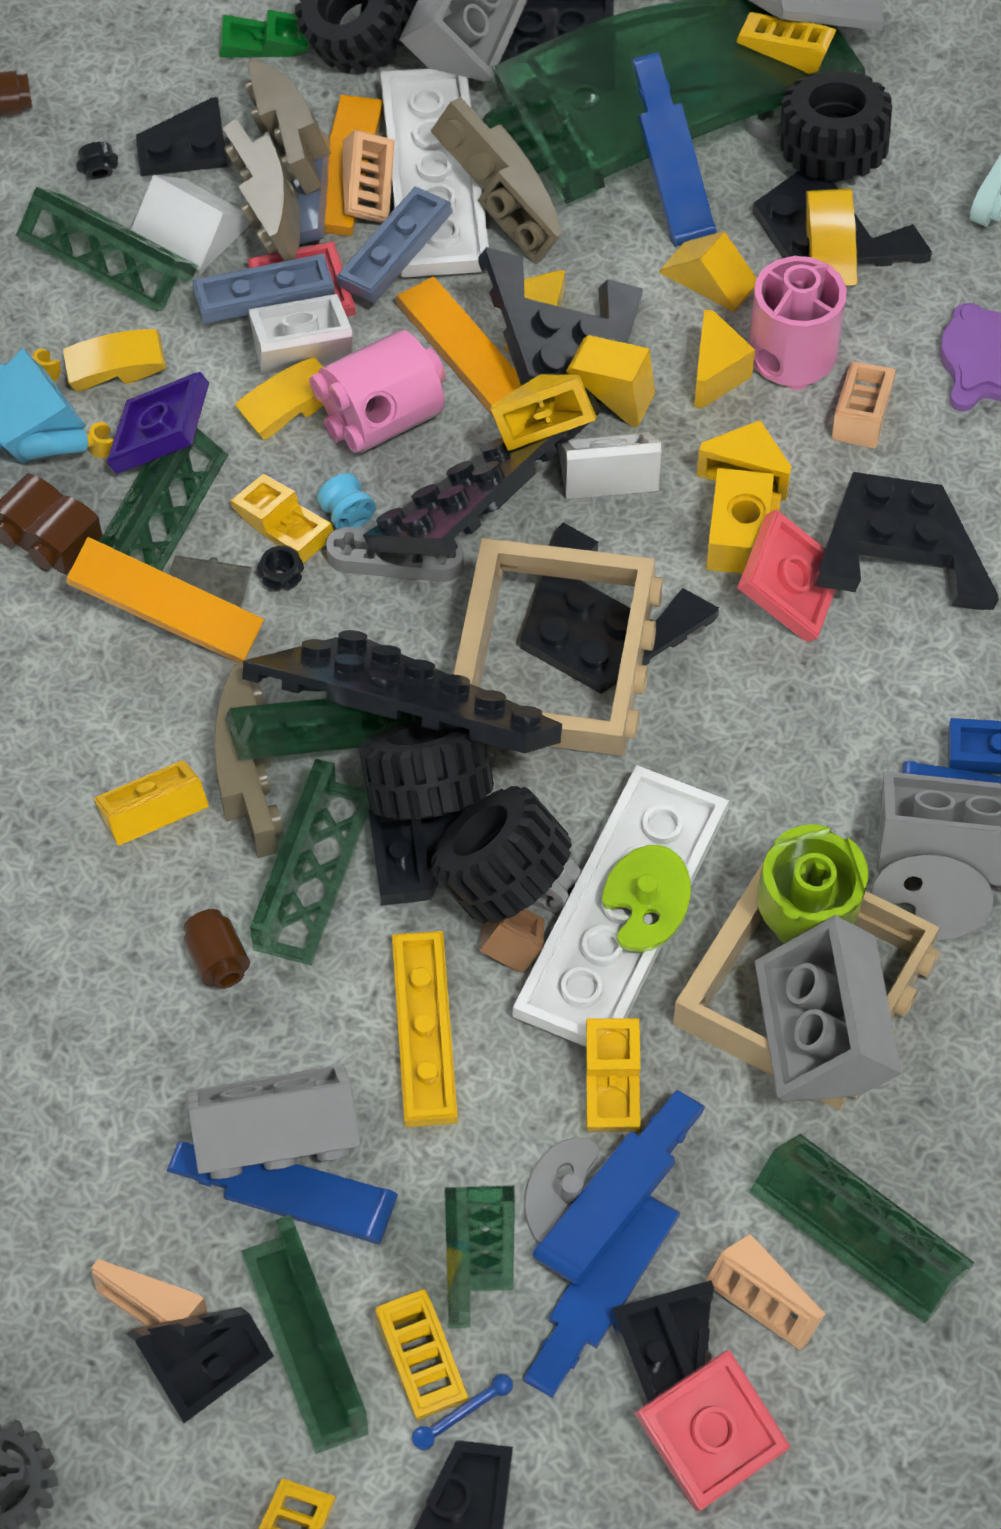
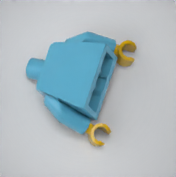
M22 348L8 363L0 364V450L2 448L7 449L21 463H28L35 459L60 454L85 452L87 447L91 455L97 458L108 457L114 441L113 438H110V427L104 422H97L91 426L89 433L83 430L87 425L54 383L61 375L60 361L57 359L51 361L50 352L43 348L37 349L33 353V357Z

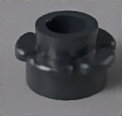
M88 143L78 151L79 161L76 163V168L78 172L87 174V177L91 180L110 177L113 174V169H116L118 166V155L113 152L112 146L109 143Z
M275 546L264 552L261 561L257 565L258 577L262 578L263 585L270 590L279 591L284 587L291 589L302 580L303 562L296 552L289 547ZM278 569L285 570L284 573H277L276 571Z

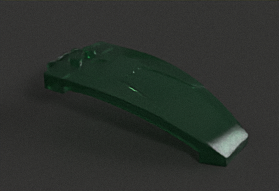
M685 0L631 10L593 22L493 66L492 69L497 88L506 103L491 109L489 112L487 111L482 121L490 129L501 124L528 158L537 174L544 171L548 179L552 180L564 203L568 204L604 188V178L649 158L638 120V115L645 113L642 99L638 95L639 87L632 59L656 52L659 53L666 80L670 83V95L673 105L682 103L691 139L781 107L787 88L795 85V81L801 77H810V74L736 42L750 12L774 16L751 1ZM819 24L831 27L836 32L818 71L824 73L828 72V70H837L839 72H846L848 70L854 71L860 76L866 75L865 67L837 26Z

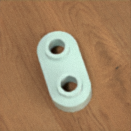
M1001 155L981 185L970 211V221L988 227L991 220L997 222L1001 220Z

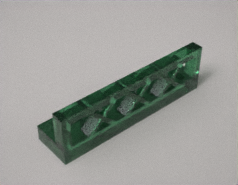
M37 186L16 233V236L157 311H162L166 307L177 279L191 281L199 266L59 191ZM42 210L52 215L56 229L55 233L46 237H41L33 232ZM64 221L72 226L66 228ZM79 231H84L87 233L92 251L77 256L73 253L69 236ZM59 240L61 247L54 244L53 242ZM99 240L107 243V245L101 247ZM118 249L122 251L127 270L112 275L108 271L104 254ZM94 259L96 266L88 261ZM135 259L141 261L142 264L136 265ZM152 268L164 274L155 296L144 292L139 275ZM130 278L131 284L125 282L124 280Z
M196 428L191 446L144 463L99 542L128 556L131 552L142 551L145 564L163 571L226 461L228 454ZM193 445L210 459L204 471L193 472L189 455ZM183 481L187 497L184 506L173 507L169 490L172 482ZM163 516L167 532L164 541L153 542L149 527L151 517Z
M326 698L231 707L225 718L239 760L359 748L366 740L381 731L404 723L422 720L421 716L402 711L401 717L395 720L327 702Z
M315 758L250 926L253 951L310 966L313 964L369 814L368 809H370L366 789L336 782L335 763ZM333 796L359 802L356 814L336 823L328 811ZM325 820L329 827L321 830ZM350 828L347 838L345 839L342 832ZM335 836L342 848L340 856L320 865L312 852L315 844ZM309 861L313 869L305 872ZM334 870L331 880L329 881L328 877L326 876V873H329ZM319 877L326 889L324 899L304 907L296 894L300 885ZM293 903L297 911L289 914ZM318 913L315 923H313L309 916ZM300 920H303L310 932L305 949L278 942L283 928Z
M801 1133L773 1150L750 1189L751 1193L924 1323L932 1318L951 1287L963 1279L975 1263Z
M514 1185L445 1187L449 1328H471L470 1291L513 1290Z
M290 1214L275 1220L278 1238L242 1250V1256L314 1452L318 1454L369 1435L367 1412Z

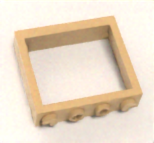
M482 538L454 675L469 678L470 684L479 688L503 571L634 586L610 721L542 712V715L562 723L561 743L549 747L625 756L628 739H635L636 732L639 731L640 710H634L636 694L644 695L647 687L648 666L642 665L644 650L652 651L655 642L656 621H650L652 606L660 607L662 602L664 578L656 576L655 558Z
M762 863L676 1000L673 1025L774 1077L768 1039L708 1008L763 919L757 903V889L763 866ZM865 891L854 925L910 953L887 993L892 1021L896 1014L905 1018L912 1008L919 991L913 987L920 974L928 978L940 957L941 952L934 949L940 927ZM851 1096V1097H853V1098H855V1099H858L860 1096ZM848 1097L818 1100L841 1111Z

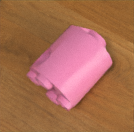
M791 256L777 259L764 267L755 281L749 344L755 349L753 367L764 378L780 385H785L792 390H801L809 384L816 383L827 376L837 362L847 288L841 275L829 264L813 257Z
M407 330L394 332L320 368L318 373L309 378L310 387L315 397L320 402H323L328 417L324 418L326 431L336 443L345 440L354 453H362L441 414L444 409V393L441 382L445 381L446 373L443 364L432 348L424 349L416 337Z

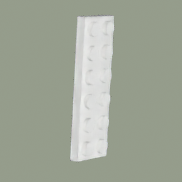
M429 68L380 72L386 136L389 139L395 140L392 171L394 209L414 186H417L450 201L453 210L449 218L401 272V277L482 272L478 263V256L486 247L489 248L484 207L478 202L479 197L482 195V189L430 132L451 101L461 97L471 107L467 77Z
M638 765L635 766L513 1006V1018L586 1047V1018L628 1017L662 945L645 952H632L620 947L616 941L617 935L631 917V911L627 908L606 909L603 907L602 894L608 876L617 862L634 849L646 845H661L670 848L682 858L688 869L692 885L728 811L729 800ZM649 913L644 917V922L649 925L655 924L659 920V916L656 913Z

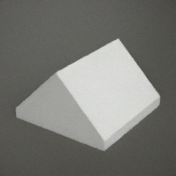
M153 175L130 230V236L200 275L250 225V222L241 209L186 179Z
M337 294L248 309L262 375L281 372L292 365L313 357L323 365L337 361L352 353V328Z
M649 432L573 438L557 443L566 499L659 491L661 442Z

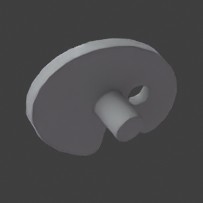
M923 853L897 859L879 872L871 888V894L892 904H912L915 907L914 915L940 927L937 940L955 939L978 929L988 919L993 909L994 898L987 880L967 863L945 855ZM915 876L921 879L922 882L918 889L908 890L904 887V881L909 877Z
M580 1137L563 1140L551 1147L533 1169L525 1195V1213L528 1227L538 1243L544 1240L588 1185L586 1180L587 1172L597 1160L600 1152V1147L595 1141ZM564 1165L571 1166L574 1173L567 1174L560 1180L557 1176L558 1170Z

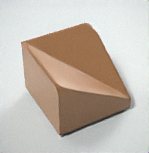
M525 908L511 918L506 917L500 922L491 923L488 921L485 924L482 923L479 951L517 972H525L543 949L545 920Z

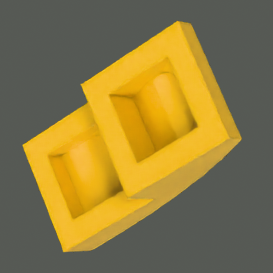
M851 188L806 191V233L810 240V257L829 264L841 275L845 286L857 285L856 230Z
M140 329L107 334L63 349L68 383L75 391L87 390L117 376L124 384L134 383L167 369L161 336L156 329Z
M315 357L303 360L264 381L234 405L265 440L277 433L300 412L307 418L324 406L323 402H320L315 397L309 383L310 376L318 373L319 369L323 366Z
M262 474L230 500L232 508L249 525L275 545L289 547L294 550L303 564L326 545L328 536L334 531L331 522L299 505L294 490L265 474Z
M586 1018L587 1132H640V1018Z

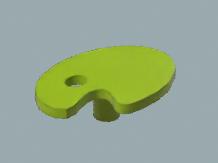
M646 845L636 848L617 862L604 886L602 905L606 909L627 908L631 911V917L617 935L616 941L621 948L632 952L650 951L665 944L674 936L686 917L690 903L691 882L688 869L676 852L661 845ZM649 913H656L659 916V920L655 924L649 925L644 922V917Z

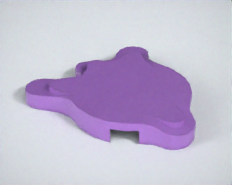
M973 303L960 304L954 309L952 320L945 328L941 340L940 357L945 369L949 372L954 382V388L950 396V405L958 411L966 412L974 408L982 399L1001 401V313L986 310Z

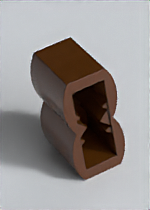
M27 473L0 499V542L10 548L18 545L28 551L31 559L45 570H49L52 567L58 572L66 574L73 567L87 537L98 542L103 538L97 514L80 501L70 496L62 495L54 486L36 475Z

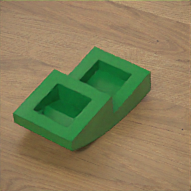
M267 9L265 21L223 15L220 25L219 57H291L307 53L308 41L296 23L299 18L293 13Z

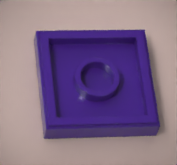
M196 372L126 400L107 464L116 474L192 445L209 387V381L201 372Z

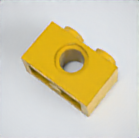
M717 468L706 570L743 574L765 515L776 509L780 511L781 494L772 493L774 474Z

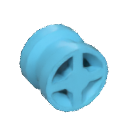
M343 473L331 478L321 487L317 495L318 505L325 513L331 514V522L336 529L359 527L367 523L376 510L374 500L368 493L361 492V483L351 473Z

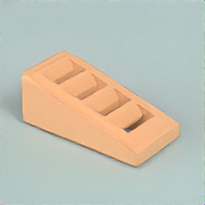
M354 130L344 139L342 153L344 214L381 224L387 219L390 209L395 140L359 130ZM361 157L373 159L374 164L361 161ZM360 170L373 173L374 178L360 175ZM359 184L375 188V193L360 190ZM358 198L375 202L376 209L359 205Z
M859 362L850 363L834 415L833 440L874 449L877 447L896 369ZM856 380H859L863 382L881 385V388L864 386L855 383Z
M751 1234L725 1249L718 1257L706 1279V1282L712 1281L714 1290L798 1350L810 1341L825 1316L824 1311ZM791 1312L799 1316L797 1320L790 1315Z
M100 1259L91 1267L96 1291L144 1326L208 1314L206 1300L198 1294Z

